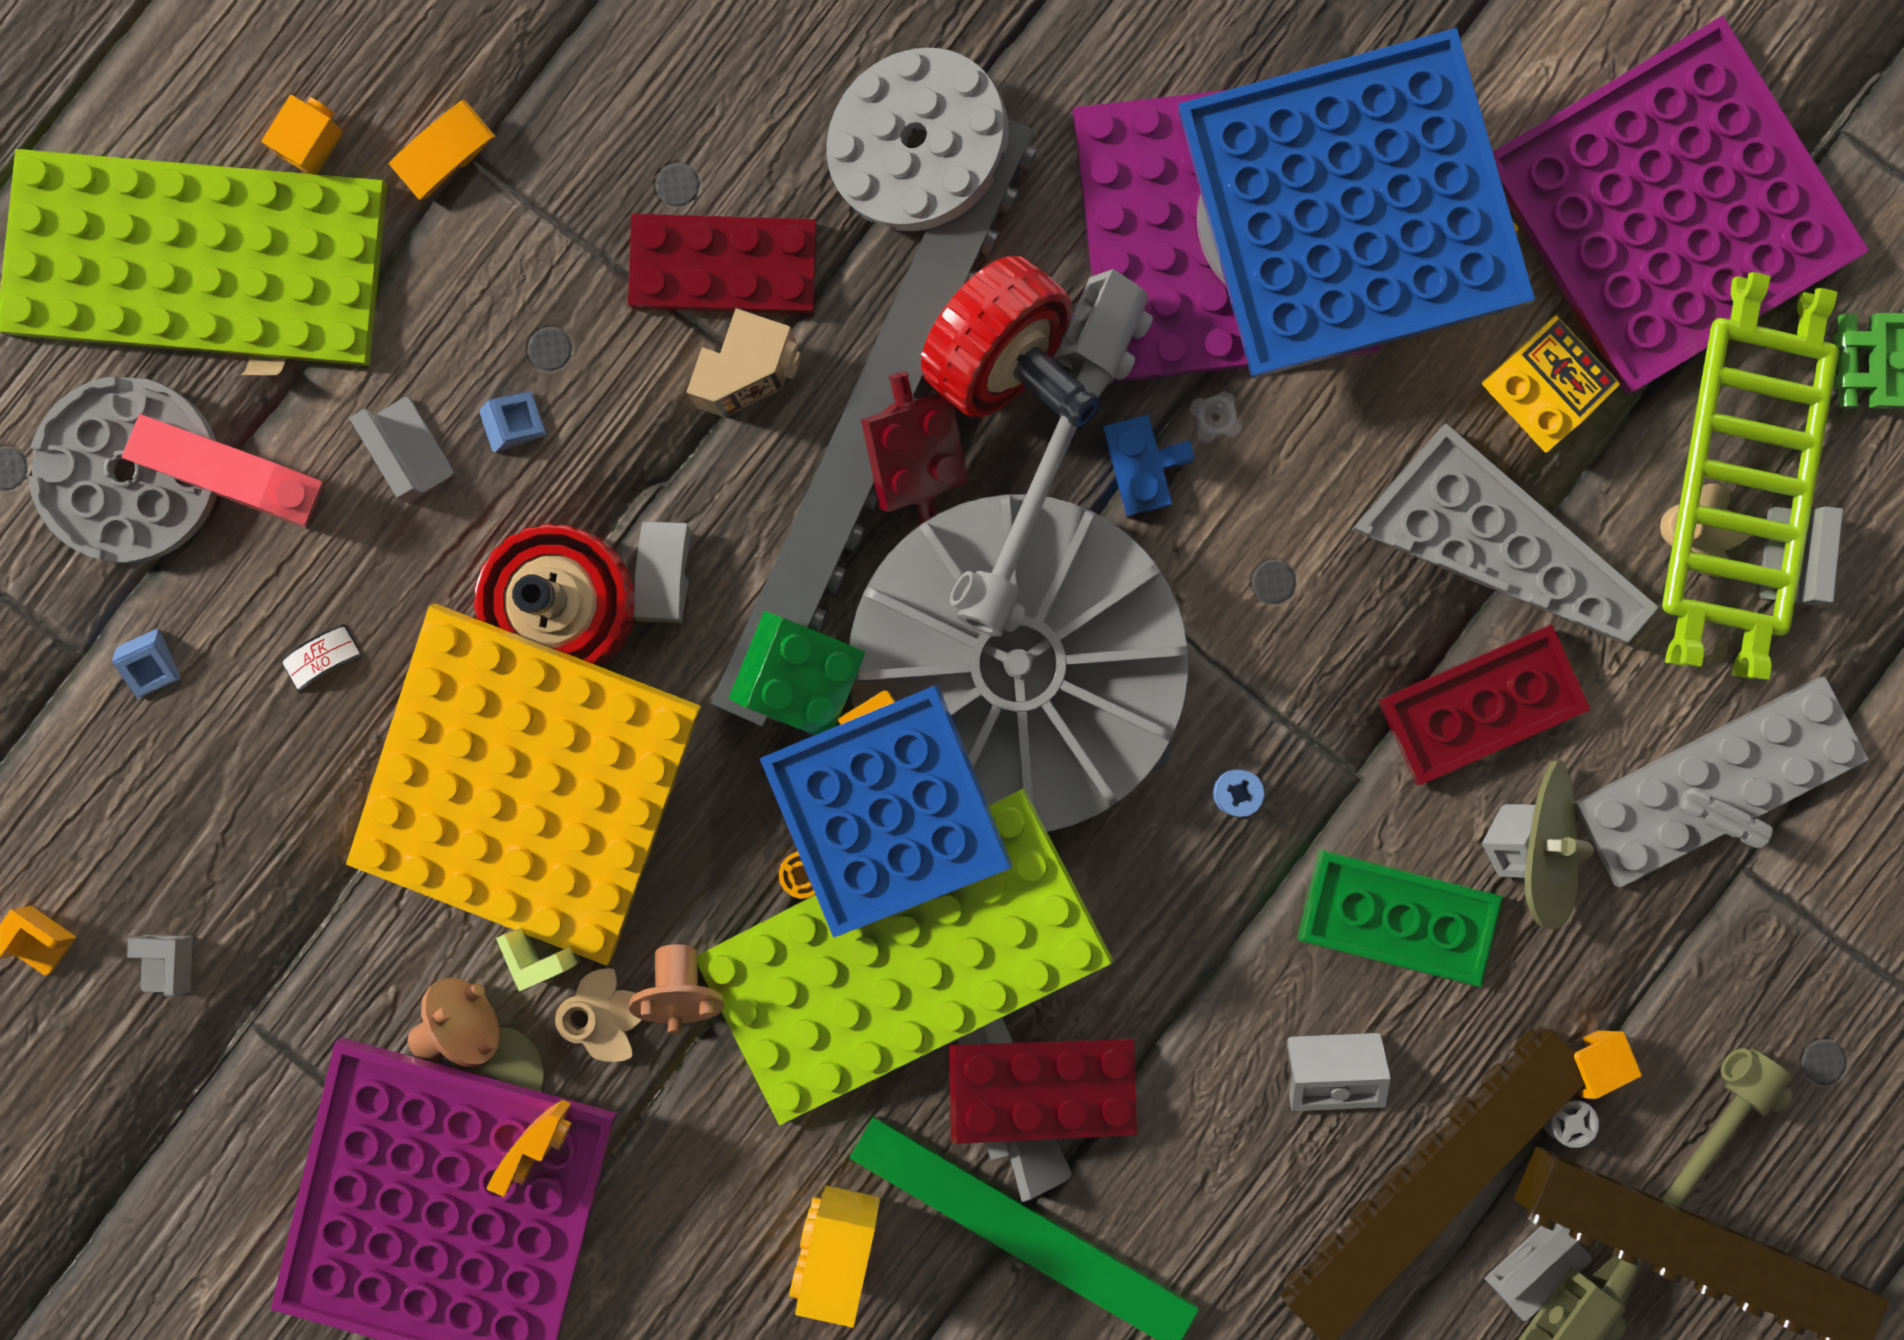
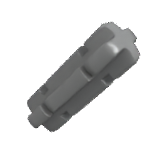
M1697 788L1686 789L1678 804L1680 811L1692 817L1696 816L1699 818L1701 816L1702 822L1734 838L1741 837L1742 842L1754 848H1764L1773 833V828L1758 819H1751L1750 815L1717 798L1715 800L1710 799L1709 794Z

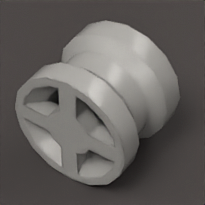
M1572 1097L1543 1127L1552 1138L1570 1148H1580L1588 1145L1596 1137L1599 1130V1120L1596 1112L1589 1104Z

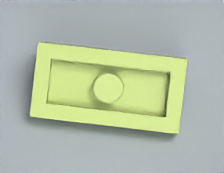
M521 928L496 938L518 991L558 975L581 962L578 954L573 953L570 947L539 960L529 935L524 934Z

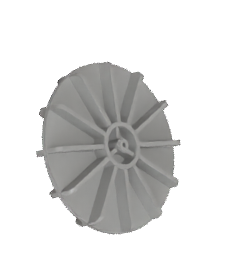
M1026 494L986 497L960 504L921 524L888 554L876 570L864 591L856 611L849 645L866 652L850 690L851 699L855 709L885 690L890 692L896 702L932 686L939 685L988 806L1024 788L1046 831H1054L1094 817L1116 804L1148 775L1162 756L1180 718L1186 695L1188 649L1185 629L1178 605L1168 583L1143 548L1115 524L1093 511L1051 497H1046L1010 578V582L1015 584L1021 591L1016 603L1025 609L1024 617L1019 626L1012 632L1004 630L1002 635L998 637L979 632L965 625L957 618L959 609L950 604V595L958 579L967 571L975 574L977 571L992 573Z

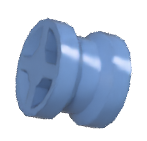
M1231 770L1220 775L1212 791L1217 807L1225 814L1237 817L1249 816L1256 812L1264 798V789L1259 778L1253 773L1244 770Z

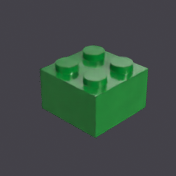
M764 611L728 699L749 710L808 733L820 734L836 727L837 719L841 715L866 652L798 623Z

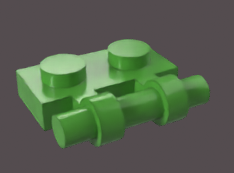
M1876 313L1870 316L1869 331H1858L1857 314L1839 315L1838 333L1833 334V344L1839 349L1838 374L1835 375L1833 390L1838 391V408H1857L1858 390H1869V409H1904V313ZM1858 349H1869V373H1858Z

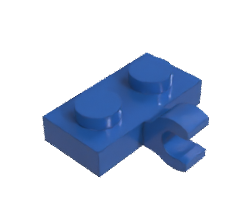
M1149 415L1103 426L1126 518L1171 506L1172 502L1163 470L1192 463L1195 457L1191 442L1185 441L1158 450Z

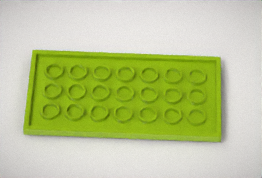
M15 149L0 287V333L11 336L370 366L388 185L383 180Z
M1024 788L989 805V809L1013 864L1010 869L835 938L832 936L818 899L814 895L697 955L698 967L709 988L723 996L724 1008L721 1012L779 1126L1112 963L1113 958Z

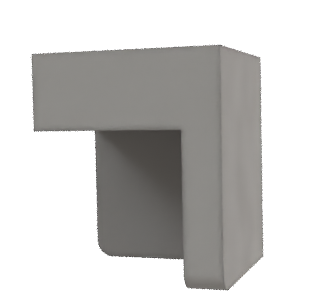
M1505 804L1501 806L1488 830L1482 845L1499 877L1525 878L1527 848L1535 805Z
M142 935L128 939L127 958H142L140 988L143 992H164L165 997H176L190 992L193 936Z

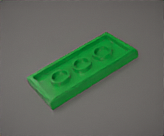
M1319 849L1297 940L1482 987L1503 896Z

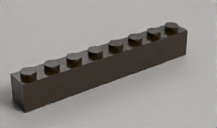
M1540 1027L1537 1031L1530 1030L1526 1032L1514 1045L1516 1052L1504 1065L1498 1063L1487 1071L1481 1080L1483 1086L1472 1098L1465 1097L1457 1102L1448 1114L1450 1120L1438 1132L1431 1131L1420 1140L1415 1148L1417 1154L1405 1166L1400 1164L1387 1174L1382 1183L1384 1188L1372 1200L1370 1198L1364 1199L1354 1208L1349 1217L1351 1222L1339 1234L1333 1232L1321 1242L1316 1251L1318 1256L1306 1268L1300 1266L1287 1277L1283 1285L1285 1290L1280 1295L1286 1305L1321 1340H1337L1585 1084L1574 1059L1575 1053L1554 1032Z
M1538 1146L1534 1150L1513 1198L1529 1210L1526 1218L1544 1228L1554 1231L1557 1224L1570 1229L1568 1234L1570 1237L1587 1246L1596 1248L1600 1241L1612 1246L1611 1254L1630 1264L1638 1266L1641 1259L1654 1264L1652 1271L1676 1283H1680L1682 1277L1695 1281L1693 1287L1711 1298L1721 1301L1724 1294L1736 1299L1734 1305L1759 1318H1763L1765 1312L1777 1316L1775 1322L1800 1335H1804L1806 1329L1818 1333L1817 1340H1874L1890 1303L1888 1299L1863 1284Z

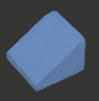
M531 391L488 400L480 409V416L493 452L503 451L546 435Z
M158 629L126 642L115 650L112 663L137 699L180 679L179 671Z

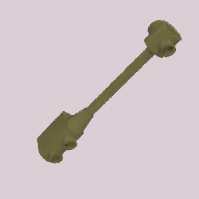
M1741 1048L1731 1052L1725 1058L1721 1066V1076L1727 1081L1724 1088L1735 1098L1662 1197L1663 1200L1679 1207L1683 1205L1751 1109L1766 1116L1770 1110L1778 1112L1788 1106L1792 1093L1787 1086L1793 1079V1076L1762 1053L1754 1049L1749 1051L1748 1049ZM1613 1256L1590 1278H1586L1571 1266L1518 1340H1618L1626 1329V1320L1622 1316L1627 1309L1625 1305L1644 1261L1641 1259L1639 1265L1635 1266Z

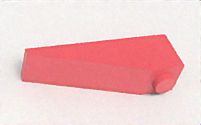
M142 414L138 416L121 457L304 529H307L324 488L323 482Z

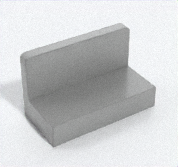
M408 397L400 399L377 414L364 408L349 417L398 499L411 503L454 477L455 472L414 403Z
M1824 506L1811 510L1795 600L1797 604L1819 605L1830 603L1834 600L1842 508ZM1770 508L1767 513V520L1789 524L1791 509ZM1765 538L1762 566L1781 570L1786 542ZM1760 585L1759 597L1764 600L1775 601L1777 588Z
M1366 1033L1288 1038L1287 1050L1292 1071L1289 1099L1292 1111L1386 1107L1391 1078L1380 1034Z
M1557 1224L1553 1231L1540 1226L1484 1278L1521 1320L1527 1321L1544 1305L1571 1266L1580 1272L1592 1261L1591 1256L1578 1241L1568 1235L1570 1232L1569 1228Z

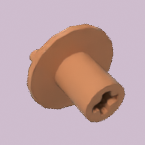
M681 944L662 946L655 951V987L634 994L628 1002V1009L633 1016L645 1021L668 1024V1034L670 1035L682 1034V1023H693L709 1019L720 1014L724 1008L722 994L713 989L698 986L697 950L692 946Z
M443 978L428 987L422 998L421 1016L423 1022L412 1028L408 1034V1045L415 1058L436 1063L446 1057L448 1060L463 1067H478L494 1056L499 1046L500 1028L495 1011L484 996L485 990L480 983L472 985L460 978Z

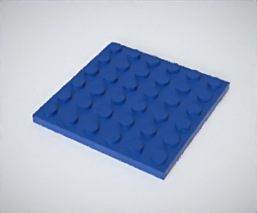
M1457 28L1179 103L1178 112L1252 379L1528 306L1535 301Z

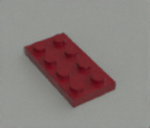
M631 213L628 306L630 309L735 312L737 308L749 313L814 314L816 219Z
M1552 624L1539 628L1378 700L1415 785L1427 783L1591 710Z
M1134 1039L949 1045L952 1143L966 1144L1137 1135Z

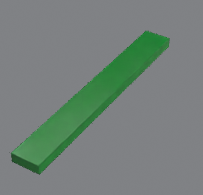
M875 1115L872 1116L849 1156V1159L1156 1340H1182L1199 1310L1196 1304Z

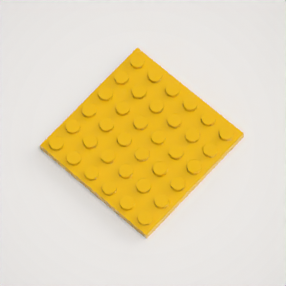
M434 603L428 606L346 865L513 930L521 928L526 935L562 949L570 947L573 953L608 966L617 947L702 706Z

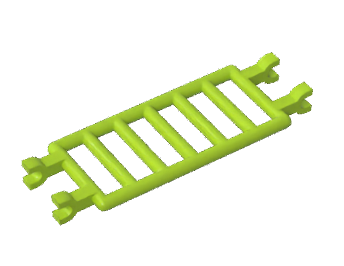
M1751 272L1748 273V279L1739 276L1732 279L1731 298L1733 300L1731 318H1718L1711 325L1662 608L1666 613L1678 616L1675 636L1668 646L1665 663L1702 667L1704 648L1701 639L1704 622L1706 621L1745 629L1742 649L1735 659L1732 676L1745 679L1769 680L1771 660L1768 654L1772 635H1786L1789 633L1792 623L1839 349L1835 344L1824 342L1827 318L1834 309L1838 292L1818 288L1815 289V294L1799 293L1797 312L1800 319L1797 335L1757 326L1760 305L1768 291L1771 276ZM1731 339L1818 359L1813 386L1725 367L1728 340ZM1723 385L1810 405L1805 432L1716 413L1720 386ZM1712 431L1802 451L1797 478L1708 459ZM1704 477L1793 496L1789 524L1701 506L1700 499ZM1696 524L1786 542L1781 570L1692 552ZM1688 570L1777 588L1773 616L1683 598Z

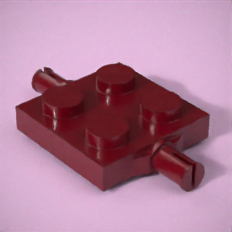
M897 372L895 375L891 374L888 377L894 403L881 413L861 419L880 509L890 512L909 504H916L921 525L937 515L934 503L935 498L943 492L967 484L969 481L953 404L940 393L925 398H913L908 377L909 373Z

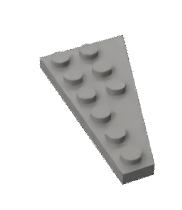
M1446 423L1439 428L1351 529L1620 643H1628L1658 609L1657 605Z

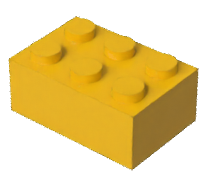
M825 1185L822 1198H812L802 1233L801 1252L795 1267L789 1297L798 1299L795 1315L854 1328L876 1226L880 1197Z

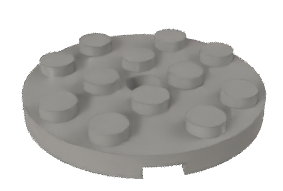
M915 48L893 54L872 65L859 75L844 93L834 111L828 130L826 146L828 167L832 180L842 197L851 207L872 223L874 221L891 226L898 231H919L945 224L970 209L982 198L995 179L992 175L999 164L1002 153L1006 154L1008 146L1009 125L1006 108L1002 97L988 75L976 63L959 53L940 48ZM913 128L927 131L926 139L922 145L916 148H907V140L913 133Z
M113 376L97 379L79 386L61 398L50 409L39 425L31 445V449H34L32 476H28L32 499L47 527L57 538L74 550L109 562L137 563L153 560L176 550L186 543L200 529L209 516L217 498L216 494L134 463L135 472L132 476V481L120 482L115 476V467L123 459L121 458L139 414L216 441L212 429L201 412L181 394L162 384L144 378H118Z

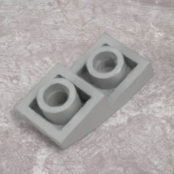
M642 522L634 589V618L636 621L682 623L689 583L684 572L692 533L687 523Z

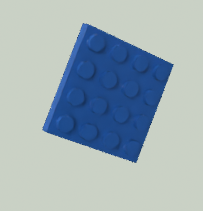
M939 685L932 686L760 758L833 938L998 874L1013 866Z

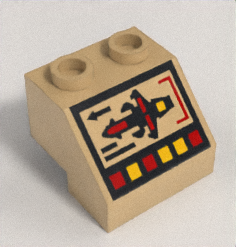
M736 308L721 352L718 353L703 347L700 351L686 392L697 408L726 417L783 389L786 377L791 379L795 377L802 355L801 352L797 351L798 343L795 341L791 327Z

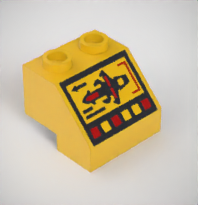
M1554 315L1482 382V385L1545 453L1583 422L1620 385L1616 378L1557 315Z

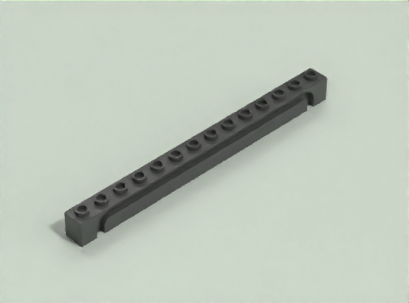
M1008 119L1009 137L1006 154L1002 153L999 164L992 175L995 180L977 203L962 215L945 224L926 230L711 704L762 727H767L770 719L778 722V720L749 710L728 699L764 611H767L814 631H820L827 615V611L821 609L828 592L834 595L837 593L847 570L840 567L847 549L855 552L865 532L866 527L859 524L867 507L874 510L878 504L861 419L881 413L894 403L892 388L888 378L889 375H895L897 372H908L913 398H917L923 382H927L921 370V356L927 336L947 303L977 273L974 270L981 255L987 258L990 257L1000 233L993 229L1000 213L1005 216L1009 215L1019 191L1012 188L1019 172L1027 175L1036 156L1037 148L1031 146L1033 129Z

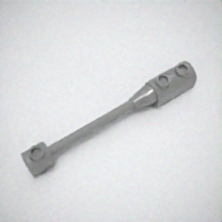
M1114 269L1089 277L1053 358L1071 369L1070 374L1085 386L1087 392L1094 393L1099 397L1105 387L1113 382L1114 377L1122 380L1132 369L1135 357L1126 351L1132 337L1140 339L1145 335L1153 319L1152 315L1144 311L1149 299L1146 291ZM1064 416L1060 417L992 573L977 571L975 574L967 571L958 579L951 592L950 604L959 609L957 618L965 625L979 632L999 637L1004 630L1008 632L1014 631L1024 617V607L1016 603L1021 591L1015 584L1010 582V578L1077 427L1071 426L1068 419Z

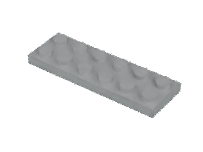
M1817 677L1575 801L1574 805L1575 811L1614 886L1623 887L1725 834L1702 822L1701 816L1699 818L1696 816L1692 817L1680 811L1678 804L1686 789L1697 788L1709 794L1710 799L1715 800L1717 798L1750 815L1751 819H1755L1869 759L1826 678Z

